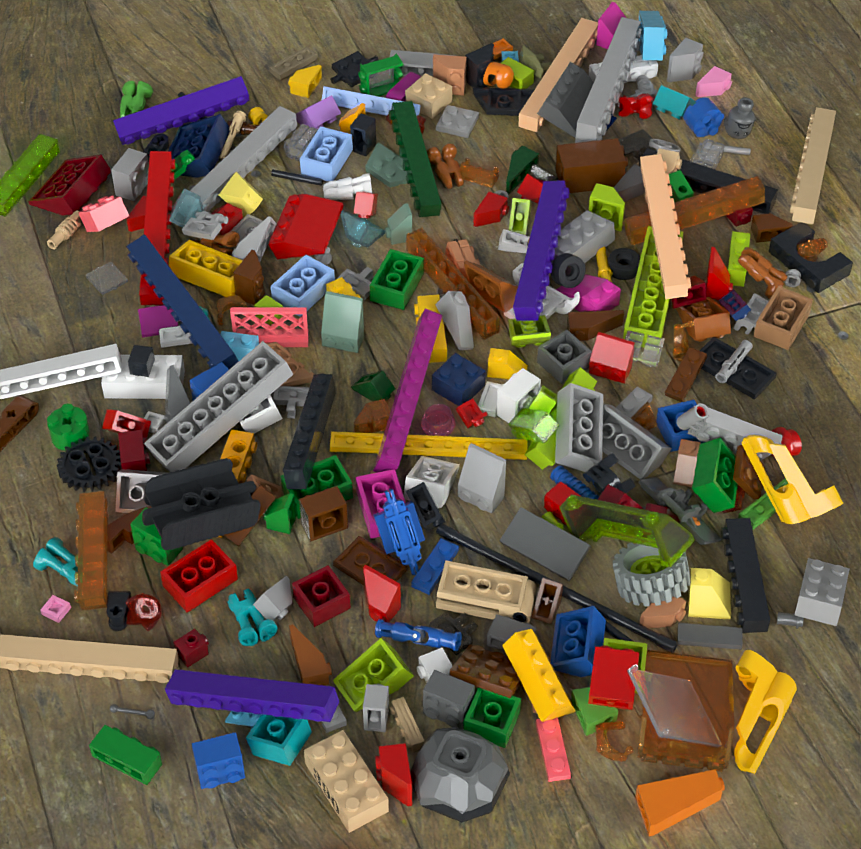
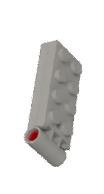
M702 403L697 404L677 418V426L682 430H688L689 435L695 436L698 440L704 442L721 438L735 454L737 446L742 445L743 439L749 435L767 437L775 444H781L782 435L708 408ZM766 452L756 453L760 461L772 455Z

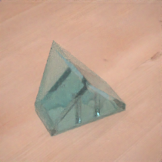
M184 188L173 206L169 221L183 228L191 217L196 218V212L204 211L201 196Z

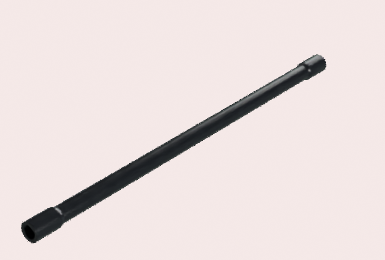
M441 524L437 528L436 534L456 542L521 576H526L529 580L541 585L543 577L550 579L445 524ZM563 585L562 597L584 608L594 606L604 618L653 642L672 654L678 646L677 641L659 634Z

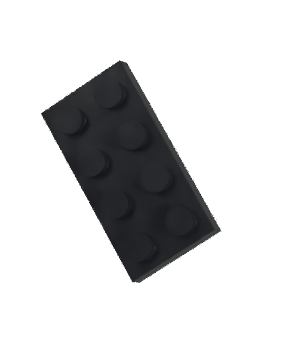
M713 337L699 350L707 353V359L701 369L715 376L722 368L724 361L728 360L736 349ZM746 355L737 366V371L731 374L725 383L755 400L776 378L777 373Z

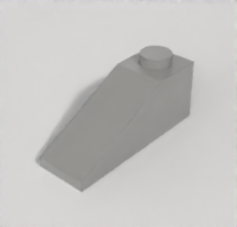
M268 216L240 241L237 248L233 250L232 256L244 260L251 250H255L260 262L276 226L273 218Z
M448 291L435 305L442 315L458 349L472 350L474 344L469 305L461 291Z

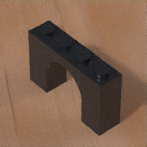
M800 222L773 237L770 241L769 253L788 269L798 270L801 273V279L810 288L820 293L849 276L853 262L841 252L820 262L809 261L801 257L798 252L812 245L815 231L806 223Z

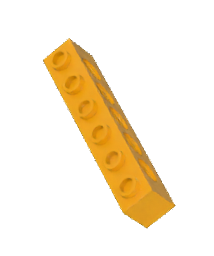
M231 429L220 459L228 458L232 461V472L238 483L241 484L246 481V470L251 467L252 454L257 451V442H255L254 433Z

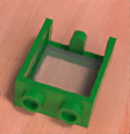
M397 53L389 58L364 65L360 64L358 74L361 80L359 85L361 93L373 96L386 95L400 81L398 78L403 77V73L399 67L403 66V62Z

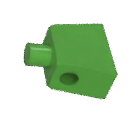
M590 687L574 689L571 694V702L586 736L615 723L618 716V708L588 704Z

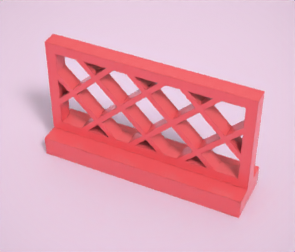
M307 307L230 308L232 331L234 333L257 335L259 337V344L264 341L266 344L277 342L282 347H308ZM235 314H243L245 317L240 319ZM262 314L264 317L259 319L255 315ZM281 314L283 317L278 319L274 315ZM294 314H303L299 319L293 317ZM251 319L255 324L251 326L246 322ZM270 319L274 324L270 326L265 322ZM287 319L293 322L290 326L284 323ZM240 326H243V327L246 328V329H237V328H239ZM259 326H262V327L265 328V329H256V328H258ZM278 326H280V327H282V328H284V329H275V328L278 327Z

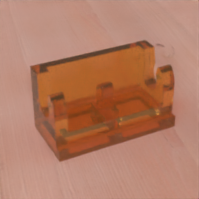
M465 158V162L462 161L461 163L463 180L493 188L499 178V168L494 166V171L485 170L481 167L470 165L469 158Z

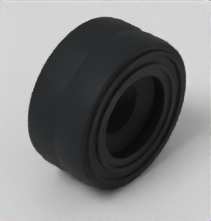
M629 248L613 250L608 258L612 277L618 280H631L636 277L640 262L639 254Z
M569 253L561 254L552 263L551 277L558 285L566 288L576 287L585 276V264L578 256ZM570 266L571 272L569 275H566L565 270Z

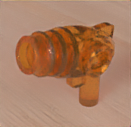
M824 238L813 239L804 244L797 245L798 253L806 260L814 262L818 259L817 255L827 248L828 243Z

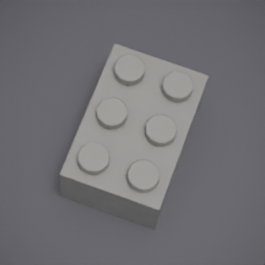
M808 558L794 615L837 626L850 568Z

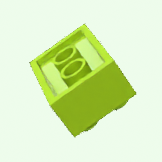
M545 315L539 316L538 321H516V318L508 319L511 346L517 348L525 347L528 344L540 346L550 340L551 332Z
M380 638L333 679V682L352 709L358 712L363 709L366 684L389 686L390 695L398 691L414 675L395 649L384 639Z

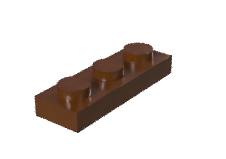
M689 347L665 390V396L680 402L684 401L707 359V353Z

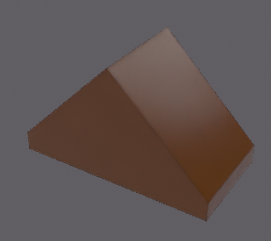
M542 578L531 618L552 624L562 601L563 583Z

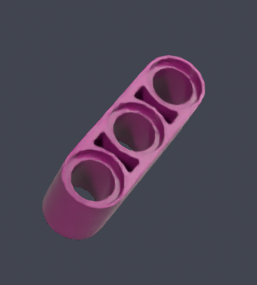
M414 72L408 73L389 90L386 98L406 102L405 90L422 76Z

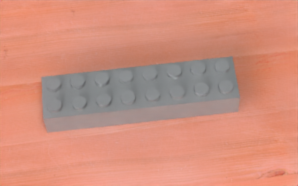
M262 341L144 443L145 446L169 472L187 468L293 375L290 367L281 356Z

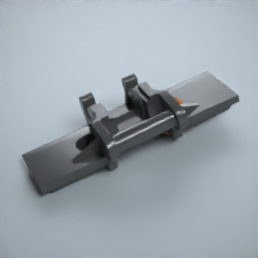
M657 477L641 479L639 481L641 488L657 502V505L668 507L679 516L678 519L681 522L678 526L690 534L700 545L720 542L722 540L701 520L708 507L704 503L700 506L698 504L688 506V502L693 495L689 489L684 492L682 489L668 488Z

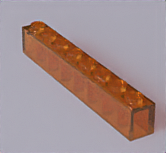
M756 176L675 202V209H672L677 213V222L675 224H679L681 230L734 213L736 210L765 203V187L759 177ZM649 211L624 219L625 234L631 245L644 242L647 228L652 226Z
M420 228L406 234V250L411 255L424 258V271L444 294L448 291H461L465 296L470 309L471 326L483 340L498 334L500 331L499 315L427 233Z

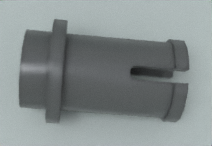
M778 611L777 625L796 626V629H798V627H803L804 618L795 616V613Z

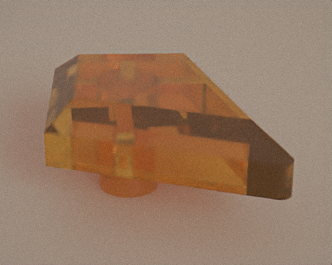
M648 402L631 417L633 421L647 431L657 426L656 419Z

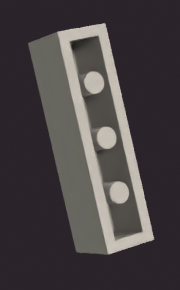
M391 50L390 57L397 53L403 62V66L399 68L404 77L410 72L421 76L426 73L433 77V54L435 53Z

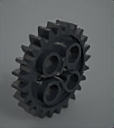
M96 436L93 440L86 437L85 441L79 438L77 444L71 442V448L65 446L66 452H60L61 458L57 459L59 477L62 478L63 483L68 484L69 488L74 486L75 491L82 487L83 492L87 488H90L91 492H93L94 487L102 490L101 485L109 486V480L115 482L117 472L122 470L120 450H117V445H112L110 440L105 443L104 438H101L100 441H97ZM85 452L88 454L91 466L94 468L95 476L91 472L88 461H86Z

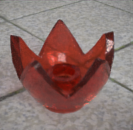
M142 593L135 595L126 601V605L129 608L127 615L128 625H142L145 630L150 631L161 618V604L150 594ZM143 606H148L150 611H145Z

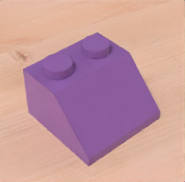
M331 95L296 113V119L306 130L309 131L314 128L316 131L320 126L324 127V122L327 121L329 124L337 120L336 116L341 114Z

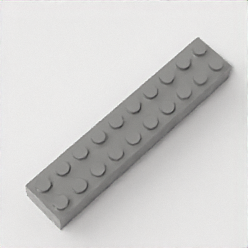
M621 17L577 121L575 143L602 140V135H605L606 124L609 125L611 114L615 111V103L619 101V92L622 93L623 82H627L628 71L631 72L632 61L635 62L636 51L640 50L641 42L639 38H641L643 30L640 28L641 21Z

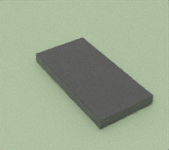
M522 507L499 540L501 544L569 582L591 548L586 542Z

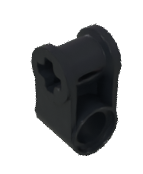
M130 591L108 592L106 613L109 617V627L113 631H121L128 625L129 610L131 609Z

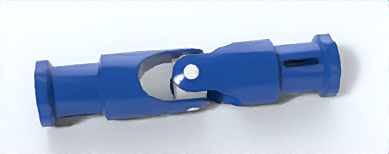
M378 619L375 626L377 638L382 636L389 637L394 641L400 642L411 640L412 643L435 648L448 647L452 648L453 651H458L461 646V632L454 634L444 632L443 629L419 625L412 626L402 622H384L383 619ZM425 631L429 635L428 642H422L426 636Z

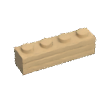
M404 697L391 701L390 712L395 716L396 725L400 726V733L406 739L407 748H410L411 752L420 750L425 741Z

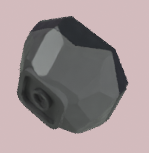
M450 727L436 729L427 738L415 758L410 775L412 786L422 807L463 823L493 811L510 776V772L499 746L474 732Z

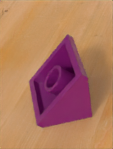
M164 305L139 308L138 314L142 338L160 335L159 330L162 328L177 327L178 322L171 315L173 311L171 309L167 310Z

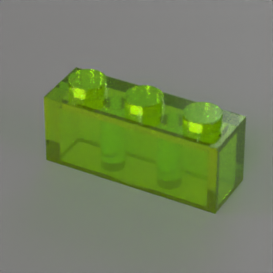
M522 408L508 424L512 429L511 433L516 438H523L526 441L531 440L535 443H545L560 426L547 412Z

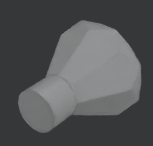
M327 247L324 254L315 255V259L324 265H328L332 260L330 248Z

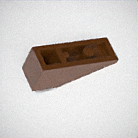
M624 310L568 312L567 329L579 341H588L597 337L598 332L606 333L622 326Z

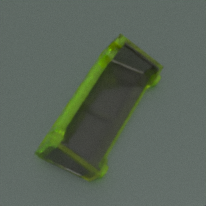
M572 494L559 507L570 534L582 541L593 539L594 542H597L602 536L659 548L658 552L663 566L672 567L695 541L692 533L668 514Z

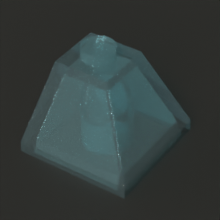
M343 210L340 213L345 236L351 240V244L355 247L361 248V246L368 248L385 234L384 229L365 218L358 217L357 214Z

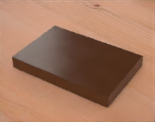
M358 536L333 561L334 567L363 586V567L365 565L396 582L407 571L406 565H402L400 561L386 554V552L361 536Z

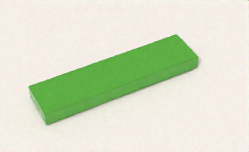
M786 478L777 484L774 489L776 490L788 484ZM765 493L740 512L738 518H750L752 530H754L775 514L776 510L767 493Z

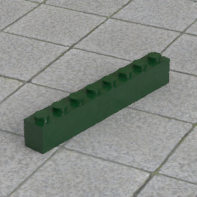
M393 102L392 108L389 110V119L393 122V133H396V145L400 147L399 156L403 158V170L407 172L406 181L407 184H410V195L414 198V210H417L419 217L439 216L442 203L413 102Z

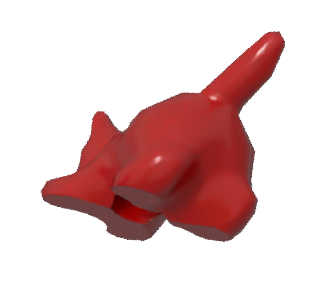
M642 93L633 97L623 95V97L619 98L618 106L622 110L619 111L618 115L626 117L637 113L641 119H647L652 115L653 101L656 96H651L648 93Z

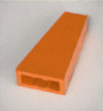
M716 769L637 785L635 797L648 836H654L720 801L725 786L722 777H718Z

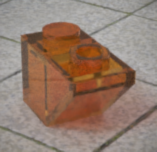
M385 399L365 404L353 422L354 432L375 433L385 431L390 416V410Z

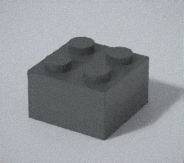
M565 330L538 347L537 363L563 384L566 382L569 374L579 367L583 370L589 368L592 351L568 330Z
M434 670L423 689V714H426L431 719L443 721L451 727L464 729V719L474 699L475 685Z

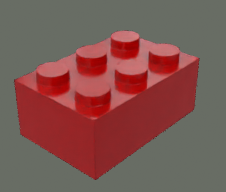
M212 539L160 571L163 587L187 613L238 580L236 564Z

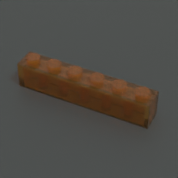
M104 491L79 494V502H76V511L79 514V519H76V530L79 532V536L75 538L76 548L78 549V554H75V563L78 567V572H75V583L78 585V590L74 591L75 602L79 603L82 610L107 608L108 501Z

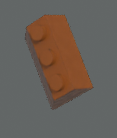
M469 261L464 262L468 287L471 293L503 312L513 308L518 289L516 284L509 282L504 277L497 275L484 266Z

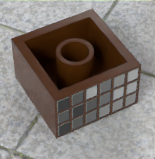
M338 486L327 488L321 492L299 499L301 524L310 542L348 529L347 503Z

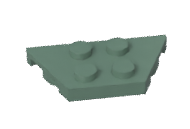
M378 142L365 166L366 172L390 188L400 184H407V172L403 170V158H400L399 155Z

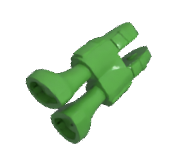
M128 81L123 85L122 92L124 97H122L120 104V118L144 110L145 99L153 95V88L149 84L139 81L136 86L134 81Z

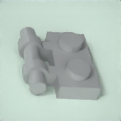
M208 211L196 212V218L191 217L182 231L184 235L214 240L222 229L221 224L228 223V217L219 213L210 214Z

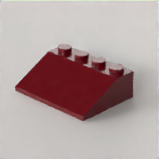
M101 154L67 159L28 203L29 205L62 216L72 215L75 211H79V208L89 200L91 194L98 190V186L107 180L111 169Z

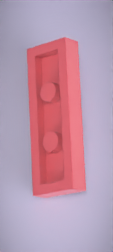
M558 718L544 722L536 719V728L548 782L571 779Z

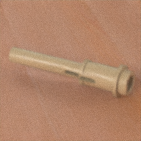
M236 111L233 114L234 119L229 127L230 133L219 157L221 160L228 155L236 134L240 132L243 122L246 121V114L242 111Z

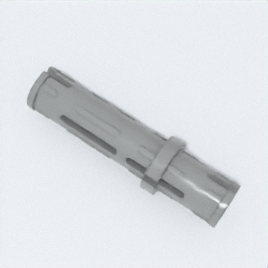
M743 340L731 357L724 361L722 368L715 375L718 382L725 383L730 375L737 371V366L753 348L750 341Z

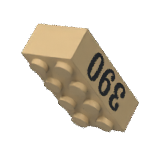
M344 730L304 750L306 766L349 833L389 812L388 797Z

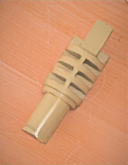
M78 210L70 217H66L55 229V234L47 241V245L51 249H56L62 241L68 240L81 226L82 220Z

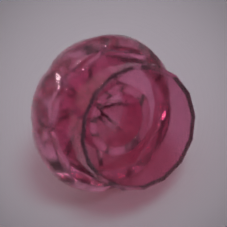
M435 404L428 407L421 419V428L428 436H449L456 425L450 408L444 404Z

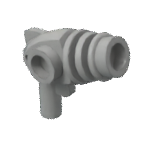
M640 75L637 78L638 90H635V94L630 97L638 96L642 93H648L653 96L657 94V90L654 89L652 82L645 75Z

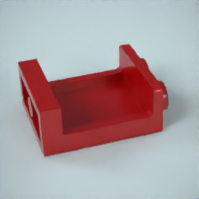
M606 645L595 646L588 704L633 709L639 652L627 648L622 650L613 649Z

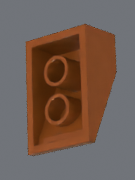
M706 297L707 299L676 308L688 334L696 341H705L710 337L721 338L726 334H731L730 312L710 297Z

